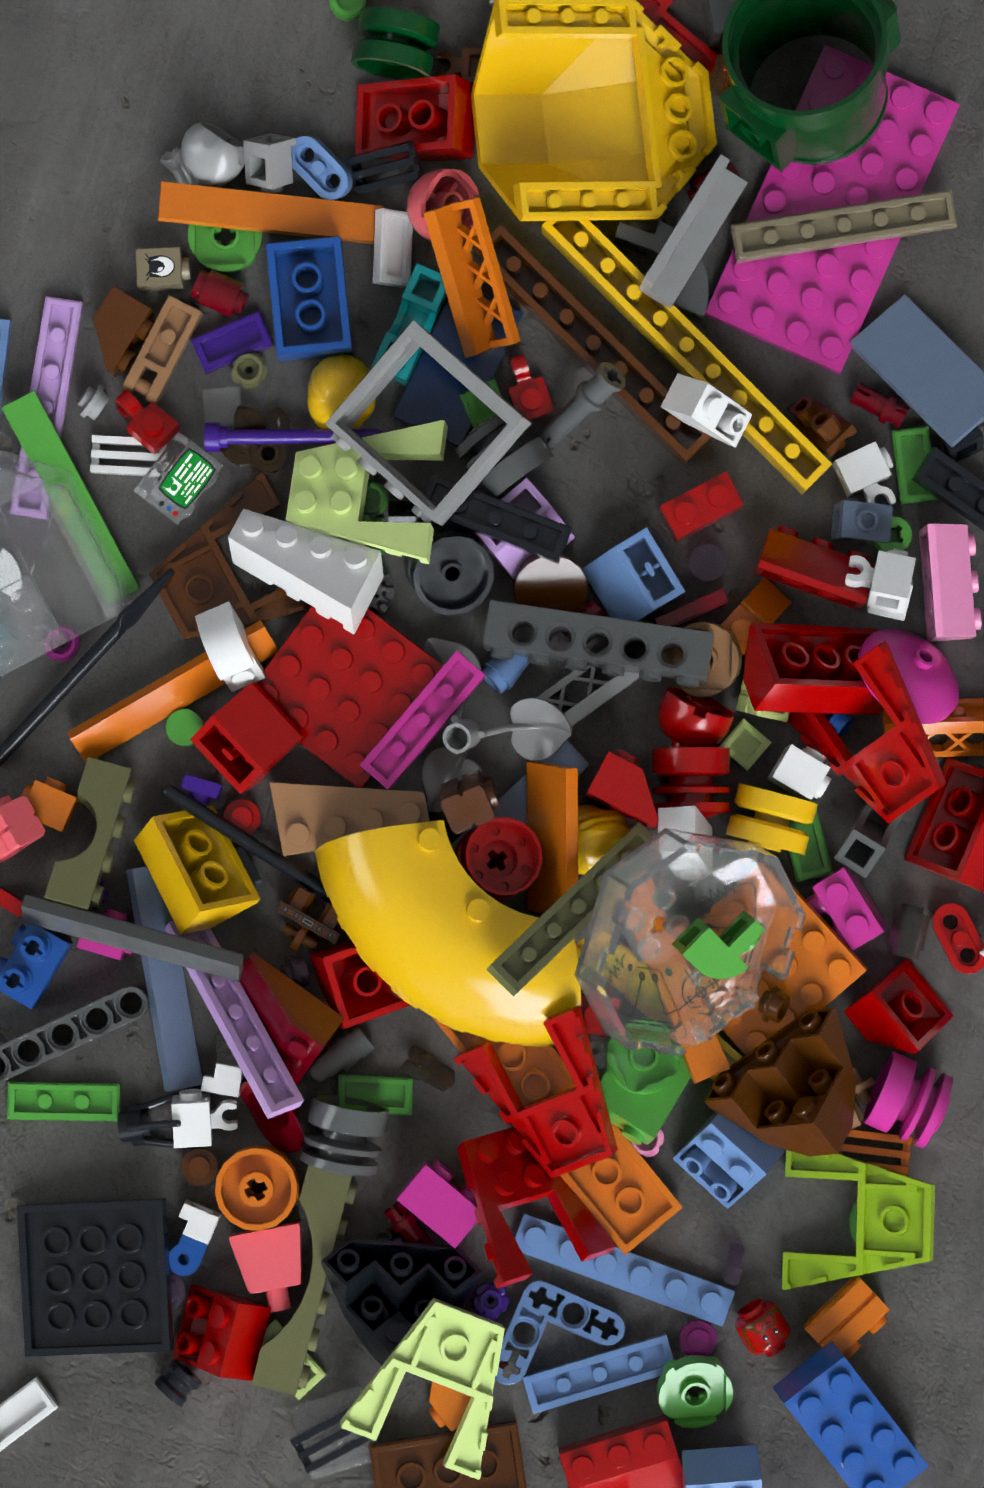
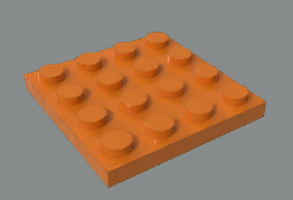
M767 856L737 882L751 881L755 884L756 907H760L756 908V921L759 924L762 923V927L765 930L772 910L769 906L773 908L750 987L742 989L739 985L743 988L749 986L765 931L760 935V940L754 947L750 962L748 961L752 949L744 952L739 957L744 962L745 956L748 954L745 962L749 966L747 976L745 977V970L741 974L732 977L736 982L731 978L720 979L716 982L717 985L714 983L713 986L711 985L705 989V999L701 998L706 1010L713 1007L717 1002L713 1010L707 1011V1014L744 1055L748 1054L804 1012L823 1009L868 969ZM744 882L739 885L735 884V891L730 888L726 892V896L722 895L710 906L709 912H703L698 918L701 920L702 917H705L702 921L713 926H729L743 912L738 910L755 907L754 885L750 882ZM767 896H772L773 900L767 902L765 898ZM755 909L745 910L755 919ZM686 927V928H685L678 936H676L675 938L677 939L688 927ZM713 928L712 931L719 936L726 928ZM684 957L685 962H686V964H687V967H688V969H689V971H690V974L699 972V971ZM704 974L692 975L697 987L706 988L710 985V982H714ZM774 987H778L782 990V993L790 996L789 1007L780 1023L771 1020L766 1023L762 1020L763 1013L758 1011V1003L766 990L771 991ZM736 994L742 996V1001L736 1000Z

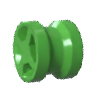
M892 516L891 529L893 530H891L890 541L886 543L873 541L874 547L878 552H887L893 550V548L905 550L912 540V531L910 525L904 519Z

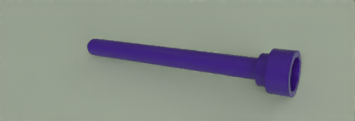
M205 422L204 425L205 452H221V448H228V444H335L336 442L331 438L334 434L331 429L228 430V426H221L220 422ZM352 429L361 438L383 433L380 429Z

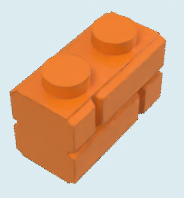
M853 1276L802 1326L822 1348L833 1341L844 1357L849 1359L861 1347L858 1340L868 1330L871 1334H874L888 1321L885 1314L890 1309L859 1276Z

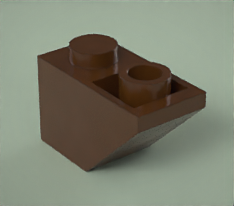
M114 286L110 289L93 318L105 367L109 374L117 377L120 370L125 373L129 369L136 356V353L133 352L134 347L139 339L146 340L155 321L151 320L154 316L151 308Z

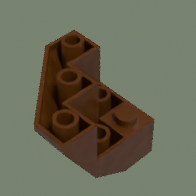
M834 1008L810 1010L801 1014L730 1066L731 1069L721 1072L713 1081L712 1088L704 1101L709 1108L766 1144L809 1157L839 1153L853 1126L856 1078L837 1011Z

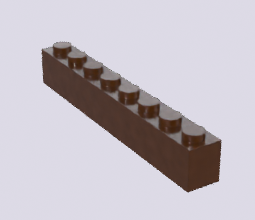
M500 224L490 235L506 290L593 376L596 374V368L602 362H608L616 366L622 372L626 385L620 392H614L612 395L685 466L711 440L712 436L682 422L663 409L661 405L669 390ZM477 247L474 250V259L482 265L484 257L482 250Z

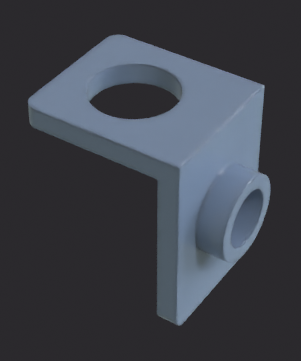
M843 500L834 504L831 541H839L844 538L885 543L890 541L893 507L886 504Z

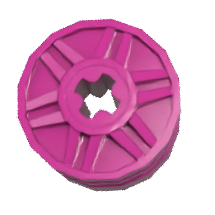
M892 1051L870 1094L872 1102L866 1105L862 1122L887 1133L895 1121L899 1120L901 1121L899 1139L904 1141L910 1137L916 1127L912 1144L923 1149L940 1127L947 1112L953 1077L942 1073L933 1087L936 1070L929 1067L919 1080L914 1079L917 1061Z

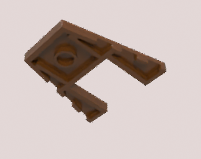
M263 472L259 473L250 484L238 492L219 512L207 520L198 531L149 573V577L154 583L168 569L172 568L175 571L159 595L184 641L200 637L195 619L196 615L228 601L240 618L243 626L254 624L259 620L264 622L309 611L312 607L301 599L298 602L287 596L286 591L282 588L250 604L216 542L217 539L231 532L243 509L265 515L280 507V503Z

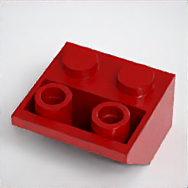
M253 681L214 713L190 740L228 782L242 794L259 784L305 735L262 688Z
M191 1284L172 1357L221 1378L253 1381L271 1307L245 1297Z

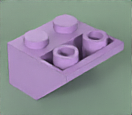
M527 477L501 499L507 503L565 524L550 503ZM471 531L513 580L515 574L517 575V572L521 569L520 566L523 562L533 556L531 553ZM571 532V534H570V537H569V539H568V542H567L566 546H567L572 540L575 539V536L572 534V532Z

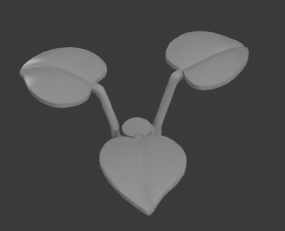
M435 637L426 640L424 650L443 665L446 664L456 651H459L481 670L478 657L469 647L458 642ZM535 697L526 698L512 706L510 716L513 724L481 730L474 720L461 718L466 704L465 701L455 712V715L451 717L453 724L447 726L443 732L445 747L432 751L424 761L422 780L427 796L428 811H443L440 799L442 783L455 778L462 780V775L477 769L482 772L477 762L466 759L467 750L475 747L481 738L513 731L511 742L518 754L528 760H543L555 754L571 736L572 728L567 717L549 701Z

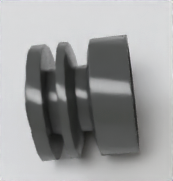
M517 405L513 406L517 411H519L523 415L522 411ZM497 414L490 416L476 426L455 449V453L460 460L475 452L477 453L467 463V469L475 463L506 427L507 423ZM531 424L479 483L485 494L497 499L504 498L526 477L530 480L554 459L555 456L541 437L526 443L521 440L531 428Z
M313 1095L307 1121L316 1127L322 1128L323 1131L305 1134L304 1142L313 1147L303 1148L300 1160L322 1171L337 1175H376L379 1163L369 1157L380 1156L382 1148L366 1141L367 1137L384 1136L389 1109L373 1102L346 1096L345 1105L367 1106V1110L339 1107L338 1095Z

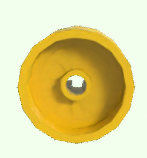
M739 783L734 802L738 807L755 811L754 818L740 814L730 816L726 835L748 840L747 844L781 853V849L805 855L809 836L804 831L788 827L789 821L802 824L813 823L818 804Z

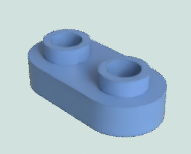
M313 136L296 138V145L291 146L292 168L320 197L327 200H338L345 197L350 192L353 183L349 169L320 139ZM308 148L314 151V158L311 162L305 157V152ZM334 174L340 179V183L336 188L330 183V179Z

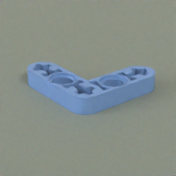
M543 1281L532 1282L522 1292L503 1336L500 1361L507 1362L511 1356L512 1351L505 1350L507 1342L515 1349L527 1351L526 1358L520 1354L517 1356L514 1366L519 1369L517 1375L511 1374L508 1379L502 1376L503 1369L498 1367L495 1379L504 1385H513L522 1380L547 1322L602 1346H612L622 1339L625 1331L624 1322L616 1313ZM539 1288L545 1290L544 1297L553 1302L556 1301V1294L562 1296L563 1300L556 1308L555 1318L548 1315L552 1310L550 1306L541 1304L538 1309L532 1306L533 1299L528 1297L529 1293H536ZM576 1303L581 1306L584 1315L580 1323L572 1325L564 1320L562 1312L565 1305ZM591 1310L597 1312L593 1319L595 1321L605 1323L608 1319L613 1320L612 1327L617 1330V1334L609 1335L606 1339H603L601 1337L602 1330L597 1327L590 1326L589 1333L583 1331V1328L590 1319ZM526 1322L533 1327L535 1334L530 1343L521 1344L515 1340L513 1330L516 1324Z

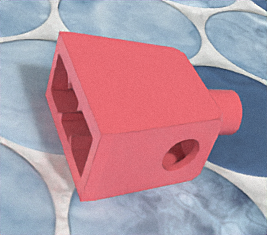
M301 1220L278 1224L275 1227L262 1231L246 1230L231 1233L229 1236L230 1245L249 1294L266 1292L271 1312L292 1308L288 1287L300 1285L303 1282Z

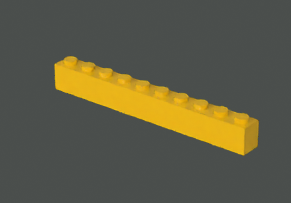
M590 220L546 221L542 225L541 234L682 375L709 383L752 414L742 435L801 495L830 468L832 463L674 305L669 309L638 290L645 276Z

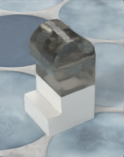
M219 1031L215 1038V1048L218 1052L214 1076H203L201 1091L239 1097L244 1074L222 1033Z

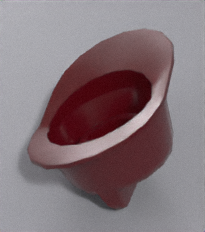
M244 1082L240 1087V1097L249 1109L264 1138L281 1151L289 1153L299 1151L304 1144V1134L296 1117L300 1107L268 1119L249 1083Z

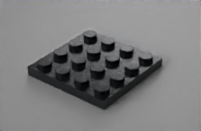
M166 1198L22 1204L17 1206L25 1357L174 1350Z

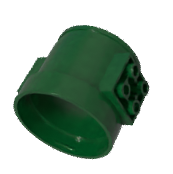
M736 0L727 16L722 37L723 57L731 86L719 98L726 129L781 173L791 162L807 165L826 164L841 160L859 150L876 133L887 108L888 86L886 72L889 56L901 42L897 6L892 0ZM824 35L846 40L860 48L873 62L871 73L853 93L837 103L819 109L797 111L778 108L760 100L750 90L757 70L773 51L792 40L806 36Z

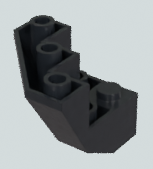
M349 1239L321 1261V1265L344 1317L368 1352L381 1366L433 1298L462 1308L482 1275V1271L458 1247L454 1248L451 1245Z

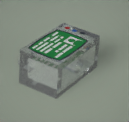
M177 433L133 492L178 525L181 520L186 519L192 514L196 507V501L204 490L214 485L218 479V472L223 465L192 440Z

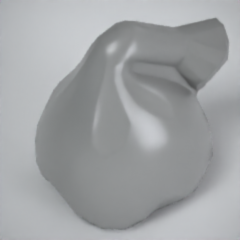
M198 122L186 130L181 148L175 147L172 152L167 151L161 157L160 163L173 173L177 183L220 188L232 181L245 165L244 146L241 141L220 127L211 123Z

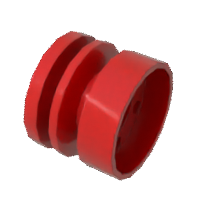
M674 747L652 749V774L669 777V785L652 788V794L669 795V803H653L656 813H658V808L696 806L705 818L730 812L729 802H713V794L730 793V787L713 784L714 776L730 773V748Z
M510 817L493 818V820L475 827L462 837L454 850L458 861L471 879L498 902H502L529 888L539 876L543 863L542 846L535 832L523 822ZM495 857L498 863L495 865V868L490 869L487 863L491 858Z

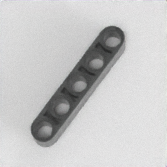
M134 985L122 988L0 1045V1058L4 1060L6 1066L3 1075L0 1076V1082L15 1077L143 1017L150 1009L147 991L140 986ZM129 992H135L141 997L142 1007L137 1013H129L123 1006V998ZM95 1008H101L108 1016V1022L103 1029H96L90 1024L89 1015ZM60 1024H67L73 1030L74 1037L68 1045H63L56 1039L55 1031ZM26 1040H33L39 1046V1056L34 1061L27 1060L22 1055L21 1048Z

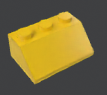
M213 805L206 806L207 808L217 813ZM185 810L153 816L134 839L180 935L211 929L253 906L260 900L231 840Z

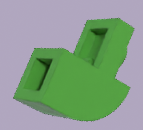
M745 910L719 936L702 920L697 918L672 945L702 974L715 979H728L741 974L748 968L739 957L757 945L760 935L765 929Z

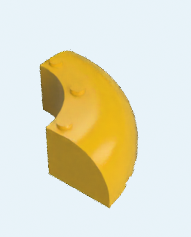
M444 820L395 825L358 832L329 841L316 849L315 855L321 881L326 895L330 898L338 916L337 920L342 930L346 931L356 946L355 950L373 972L376 971L391 986L390 989L401 999L454 1030L462 1033L468 1032L485 1038L488 1041H501L532 1047L555 1046L543 1022L548 1017L574 1006L580 1005L581 1007V982L575 938L513 997L486 969L539 917L523 914L501 904L489 896L471 879L451 847Z

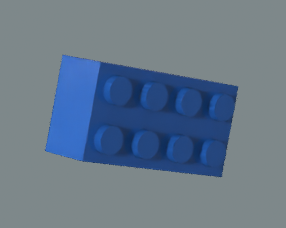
M833 1341L829 1342L773 1386L782 1402L849 1488H902L929 1467Z

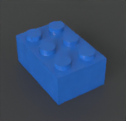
M341 237L266 244L276 353L279 362L329 357L339 354H353Z

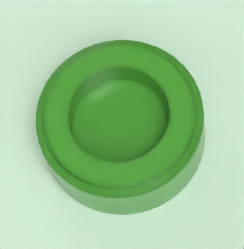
M329 0L332 13L343 21L358 19L361 9L366 8V0Z
M180 709L169 716L166 722V733L173 743L184 747L192 746L194 744L190 739L204 724L196 712L189 709Z

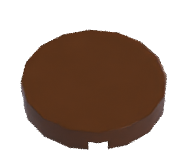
M562 554L560 562L557 564L533 555L523 562L520 566L521 569L517 572V575L515 574L513 591L517 604L576 613L584 605L588 593L587 579L579 562L573 558L571 559Z

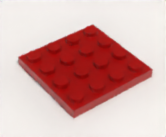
M312 606L265 668L264 674L266 678L256 683L305 735L299 741L301 745L357 788H364L372 776L360 764L444 665L369 607L355 634H352L343 629V624L333 618L328 620L316 613V608Z

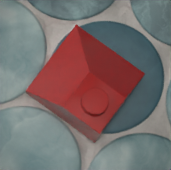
M352 941L310 954L319 988L331 1009L344 1017L340 1024L342 1029L411 1006L390 989L391 986L376 971L373 972L355 950L356 946Z
M908 958L904 959L864 991L844 1010L845 1014L867 1041L911 1054L919 1052L954 1016Z

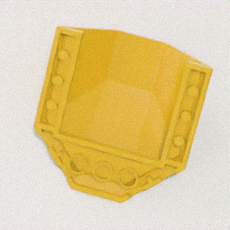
M636 0L494 1L471 92L479 169L519 221L658 219L666 210L668 203L675 194L684 187L695 173L697 166L704 157L709 155L716 146L717 140L709 71L699 61L694 63L680 49L682 45L661 24L656 26L642 12L645 8Z

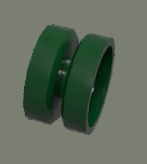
M366 7L361 9L357 29L365 38L354 42L351 57L352 65L370 74L395 80L431 77L434 58L427 50L437 47L440 25L437 22L423 15L395 8Z

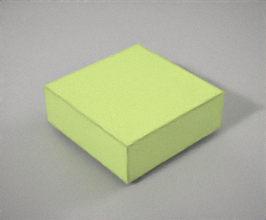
M743 718L719 747L730 748V757L748 771L772 742Z

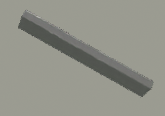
M29 894L25 895L21 905L23 922L237 982L240 981L243 972L242 953Z

